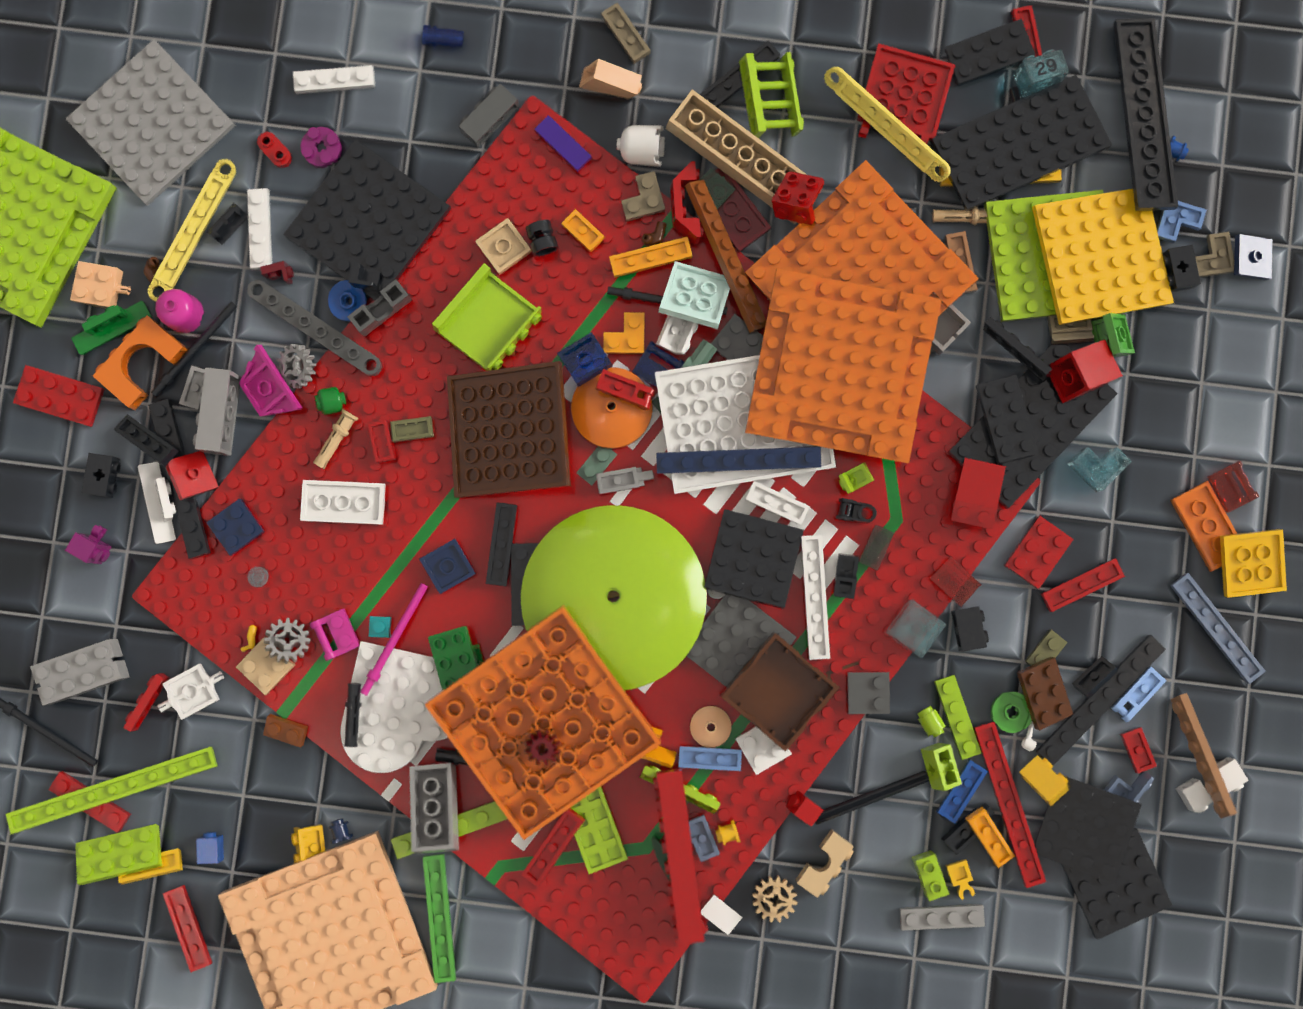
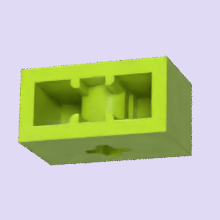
M936 743L921 749L932 789L946 791L962 784L951 744Z
M930 850L912 856L925 897L932 901L949 895L935 853Z

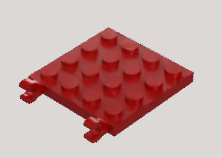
M878 43L865 90L924 143L928 144V140L931 141L932 138L936 137L955 64ZM858 114L857 121L862 122L858 137L866 139L870 124Z

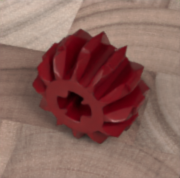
M538 729L537 736L534 733H530L529 737L531 740L525 741V745L528 746L525 749V753L531 754L529 756L530 761L535 758L537 759L536 765H539L540 761L543 760L546 766L548 765V758L554 762L556 760L555 755L560 754V749L556 747H559L561 743L560 741H554L557 737L555 733L548 736L550 731L546 729L545 734H542L541 729ZM541 743L546 744L544 751L540 750Z

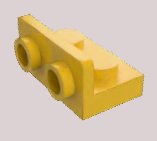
M323 825L293 828L294 833L291 834L292 845L296 847V854L293 855L294 863L325 851Z

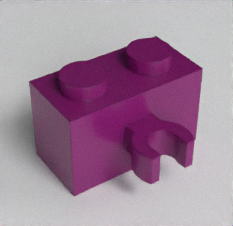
M95 525L91 530V534L75 532L65 551L85 563L102 564V562L108 559L110 555L109 550L111 549L110 545L100 540L105 535L107 529L100 525Z

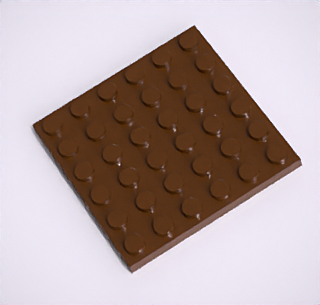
M555 361L447 376L454 498L571 486L562 362Z

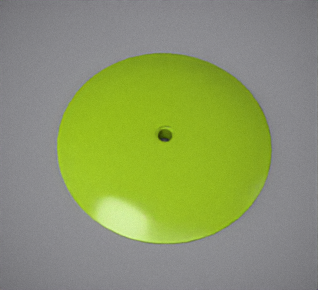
M620 505L594 507L563 520L548 532L537 545L527 564L522 581V616L525 628L528 631L535 624L564 605L623 690H631L655 682L668 674L692 649L699 636L705 617V578L699 560L690 544L665 520L634 507ZM612 591L619 594L618 601L614 603L608 600V594Z

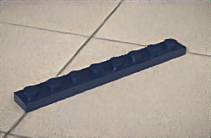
M821 447L656 453L657 474L821 467Z

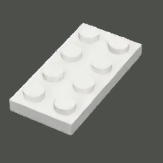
M303 480L300 521L383 525L386 484Z

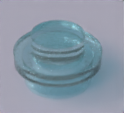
M254 567L249 571L248 581L252 586L262 587L268 582L269 574L265 568Z

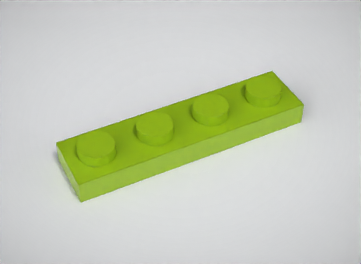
M955 675L935 680L934 683L961 760L982 754Z
M645 766L640 778L654 784L653 777H657V771L661 770L654 766ZM690 784L684 785L686 801L712 814L718 810L720 802L716 801V797L710 794L704 795Z

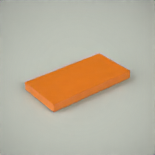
M1205 481L1170 501L1208 570L1212 572L1222 567L1220 536L1237 534L1211 485L1208 481Z

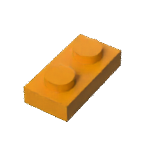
M576 209L561 223L590 252L605 239V236Z

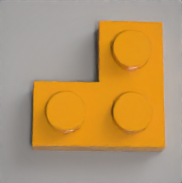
M624 313V333L604 332L603 353L644 354V313Z

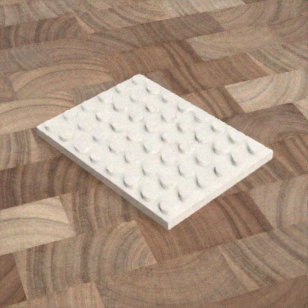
M760 355L655 372L667 452L817 446L745 433ZM821 447V467L671 473L674 494L835 468L836 464L833 449Z

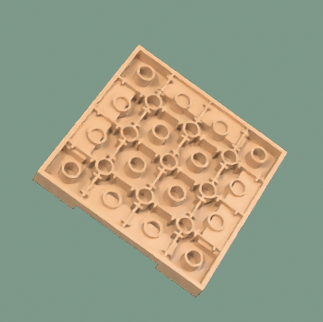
M379 831L222 891L218 895L233 935L236 934L264 1009H384L394 1004L400 1005L437 989L438 984L434 982V973Z

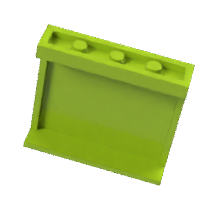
M484 263L436 318L432 326L434 331L480 367L490 371L497 370L502 366V360L505 356H510L514 352L516 343L526 338L529 333L528 329L532 324L536 325L540 321L542 313L540 306L536 308L491 273L490 267Z

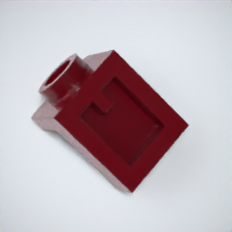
M284 261L260 267L261 274L265 278L275 280L283 275L284 281L288 285L293 284V269Z

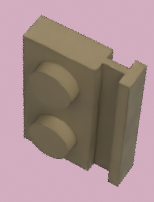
M1051 315L1047 318L1052 344L1092 342L1094 339L1091 319L1059 325L1057 315Z

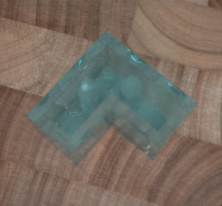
M1089 447L1081 449L1067 464L1095 492L1103 491L1132 461L1118 447L1110 449L1101 459Z

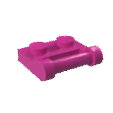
M345 609L310 623L323 648L326 661L360 646V642ZM322 625H328L338 647L337 650H332Z

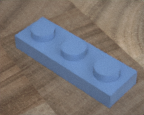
M679 746L678 767L741 771L742 750Z

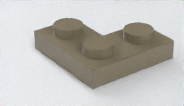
M655 171L635 176L640 196L621 200L626 221L664 212L665 206Z
M1229 232L1206 236L1209 255L1195 257L1199 277L1233 273L1234 256Z

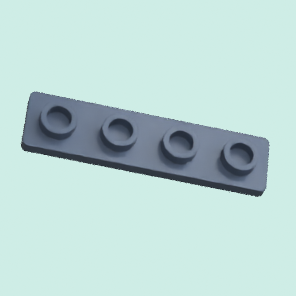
M1144 771L1129 786L1114 775L1104 790L1139 802L1143 793L1150 789L1154 778Z

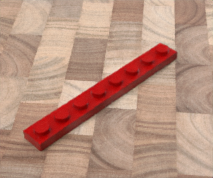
M992 721L973 727L1024 886L1029 888L1045 883L1046 879L995 722Z

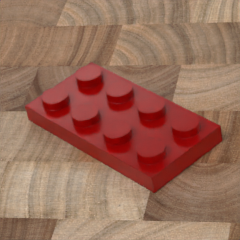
M25 365L13 403L92 427L105 389Z

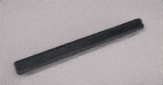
M921 771L823 809L824 811L818 817L815 824L826 822L929 782L928 774L926 771Z

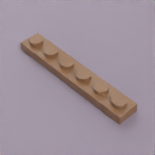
M1185 693L1171 699L1172 709L1179 718L1180 728L1189 742V750L1196 759L1197 769L1203 776L1207 792L1211 795L1215 812L1219 815L1220 819L1237 814L1188 694Z

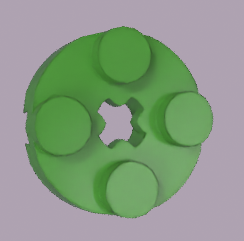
M1014 691L1003 692L994 699L991 706V720L995 722L999 729L1008 733H1017L1026 729L1031 724V715L1023 694ZM1014 706V711L1017 712V715H1012L1010 718L1008 717L1009 713H1007V710Z

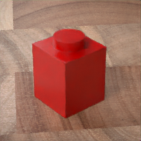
M797 791L790 798L786 806L795 816L811 827L824 811L800 791Z

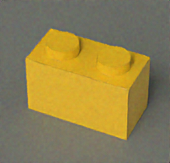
M1037 755L1019 773L1051 807L1069 790L1068 780L1060 772L1056 774L1052 770L1053 765L1046 758L1041 759Z

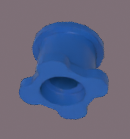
M1172 136L1170 139L1172 158L1178 162L1186 157L1189 149L1186 148L1187 143L1182 144L1175 140L1176 136Z

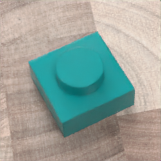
M370 616L369 637L390 638L392 617Z

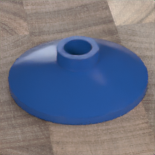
M349 280L336 283L330 290L328 305L332 314L340 320L350 321L347 317L361 305L364 304L366 306L364 290L354 288L349 283ZM350 297L352 298V304L348 303Z

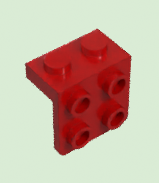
M791 171L787 172L771 200L775 217L800 224L812 225L815 221L813 204L824 185V179Z

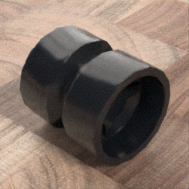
M540 220L526 226L528 238L532 240L530 245L534 256L547 255L558 249L556 238L552 236L553 228L550 220Z

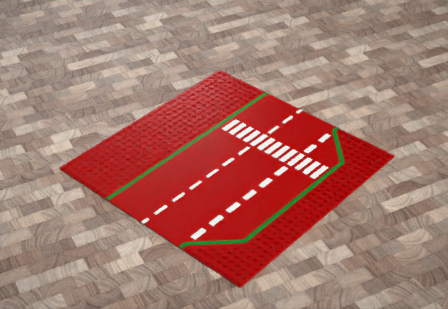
M530 96L445 202L450 205L451 210L397 280L412 301L365 337L356 329L351 321L342 331L343 335L380 359L382 363L381 372L376 376L366 375L328 349L312 369L316 372L311 374L312 381H307L308 386L297 388L293 393L302 409L276 414L200 509L211 553L189 559L181 533L136 589L132 598L281 717L308 726L306 736L411 819L409 767L448 763L435 761L437 748L456 750V747L449 738L438 741L423 740L417 755L408 764L398 770L387 773L367 771L355 764L343 747L341 723L345 702H347L348 683H351L359 647L326 661L323 648L310 623L345 609L359 642L364 641L386 646L390 638L369 637L370 616L392 617V635L419 585L422 583L428 586L394 648L433 657L428 640L429 636L467 626L472 645H480L483 660L486 661L527 632L525 626H511V559L507 586L486 584L497 502L518 505L513 544L540 543L544 536L560 522L576 513L594 507L620 505L645 510L668 522L687 540L699 560L705 582L724 509L803 529L802 536L822 535L830 659L809 660L801 543L785 608L781 609L754 601L751 602L795 635L796 639L791 646L805 660L818 668L826 676V672L832 671L833 673L830 674L832 681L840 688L825 706L810 719L805 730L790 746L789 750L792 755L761 773L755 774L743 751L741 771L682 768L684 785L690 784L696 787L698 792L704 795H713L717 798L716 801L720 802L718 810L712 814L686 801L688 820L704 814L720 852L719 855L701 862L692 843L700 909L702 910L713 895L721 901L725 900L791 813L786 808L790 798L797 791L803 794L807 792L865 715L848 714L847 672H889L890 682L1039 486L1040 479L1037 478L1010 508L1006 509L998 502L992 529L952 521L951 514L962 466L947 452L971 427L922 390L909 463L833 449L835 468L756 480V482L810 506L802 525H798L746 501L745 499L754 481L674 494L671 473L657 474L656 453L667 452L662 415L653 404L652 418L645 433L637 441L626 447L611 449L617 456L604 472L641 467L642 472L652 470L654 479L644 481L645 486H640V488L600 495L597 480L593 485H590L577 474V471L598 447L587 441L580 434L572 418L571 403L579 383L596 370L608 367L622 368L634 373L646 386L655 389V396L651 398L654 400L658 397L655 372L681 368L688 357L692 356L703 339L711 344L734 314L742 320L744 319L730 290L725 307H728L727 314L722 315L718 329L698 324L696 332L691 337V345L684 355H676L656 345L668 316L659 313V303L636 299L625 300L622 299L623 297L607 294L608 286L621 289L627 287L633 288L632 291L664 295L674 263L614 278L609 256L648 247L642 242V236L645 233L655 232L658 221L667 224L663 240L660 243L684 238L685 236L672 225L671 199L661 192L665 206L664 212L626 221L621 200L640 196L635 176H638V174L538 98ZM548 115L591 155L592 158L578 172L535 132V128ZM575 209L605 236V239L592 252L586 249L561 224ZM686 211V218H695ZM508 218L531 248L532 240L528 238L526 226L536 221L550 220L553 228L552 236L556 238L558 249L543 256H534L532 251L499 275L475 241ZM705 231L698 245H694L689 241L693 257L678 262L724 275ZM734 248L744 272H746L754 262ZM484 263L490 267L491 273L536 308L538 306L541 307L542 318L536 325L532 324L528 329L529 333L526 338L516 343L515 356L506 355L499 369L555 361L562 362L571 486L454 498L447 376L486 370L460 350L454 349V345L433 330L432 323ZM748 278L763 315L767 320L770 301ZM369 297V299L366 301V306L373 303L375 300ZM624 313H644V354H604V332L624 333ZM765 329L759 330L758 332L764 336ZM716 352L708 363L726 361V359ZM371 360L367 362V370H374L376 368V361ZM337 387L339 392H344L346 404L342 405V409L356 416L358 420L354 421L349 429V435L343 437L325 469L314 464L313 461L333 431L332 425L337 423L342 412L328 415L322 414L321 411H317L314 396L317 395L320 389ZM611 403L608 405V409H615V404ZM432 417L434 437L393 442L396 460L375 463L367 423L387 419L391 432L390 421ZM865 462L874 481L848 494L840 486L839 475ZM303 480L386 484L383 525L300 521ZM240 498L265 532L230 556L206 522ZM839 498L873 505L877 511L876 518L868 524L835 519L840 507ZM862 509V517L870 519L872 517L871 511L869 509ZM456 538L476 574L439 594L419 559ZM838 553L859 556L854 599L833 596ZM707 589L704 621L722 599L710 597ZM619 596L608 598V600L614 603L618 601ZM287 618H289L290 623H293L296 619L297 626L304 624L303 631H309V635L305 637L310 639V644H305L309 649L307 652L303 651V658L297 656V661L294 663L295 666L268 695H264L236 668L251 651V649L245 652L241 651L242 647L248 645L247 633L249 626L255 625L257 627L255 635L256 646L264 637H267L265 635L267 630L272 631L270 628L271 624L277 626L279 619L282 623H285ZM322 625L332 650H337L338 647L328 625ZM285 638L286 644L290 643L289 638ZM299 647L293 648L291 652L296 651ZM687 656L672 671L655 682L639 688L624 690L651 727L663 730L659 746L676 752L672 768L640 758L601 786L628 860L589 874L574 836L544 881L537 888L521 874L563 813L525 840L522 839L511 822L506 819L460 836L459 851H451L642 1003H646L691 943L679 945V939H674L673 926L676 925V917H671L670 904H674L673 896L668 895L667 883L671 882L663 872L652 844L654 835L661 841L665 840V834L660 832L659 827L662 811H657L656 798H660L659 790H655L654 784L640 778V775L645 766H654L661 771L681 768L678 767L679 746L704 747L695 741L690 730L693 715L703 707H718L726 712L731 721L730 736L722 745L713 748L741 749L735 738L755 727L754 724L720 696L726 689V686ZM859 661L858 665L842 670L843 666ZM710 723L707 725V729L713 731L715 725ZM458 764L456 766L458 814L494 801L469 765ZM731 820H734L740 842L737 843L734 840L727 842L726 845H723V842L719 843L715 832L719 830L718 825L720 827L729 825ZM701 914L703 921L707 923L709 920Z

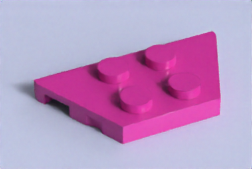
M256 345L252 361L248 362L246 372L242 375L239 385L259 416L265 417L301 410L302 406L263 346Z

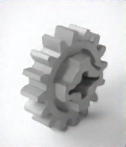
M290 344V346H285V351L279 352L281 358L276 359L279 362V366H276V368L280 370V374L289 387L301 388L302 386H308L307 381H312L311 374L316 373L312 370L316 366V363H312V360L315 358L314 355H309L311 350L305 349L304 345Z
M289 618L286 619L285 623H282L279 619L277 626L271 624L270 628L272 631L267 630L265 634L267 638H264V643L268 644L265 647V651H271L270 658L277 656V662L284 659L285 664H288L289 659H292L295 663L297 656L303 658V651L307 652L309 649L305 644H310V639L305 638L309 635V631H303L305 625L297 626L296 619L293 623H290ZM285 638H289V644H286ZM299 647L296 651L291 652L293 648Z

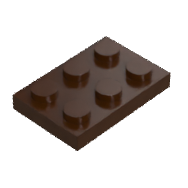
M1049 657L1017 672L1035 730L1040 731L1073 715L1055 657Z

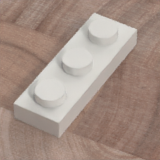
M756 481L753 482L745 499L798 525H802L810 506Z

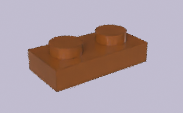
M270 714L267 716L263 735L301 748L305 742L308 726Z

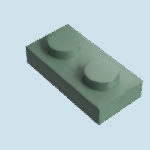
M597 447L577 471V474L590 485H593L597 480L596 474L603 473L617 454L611 449Z

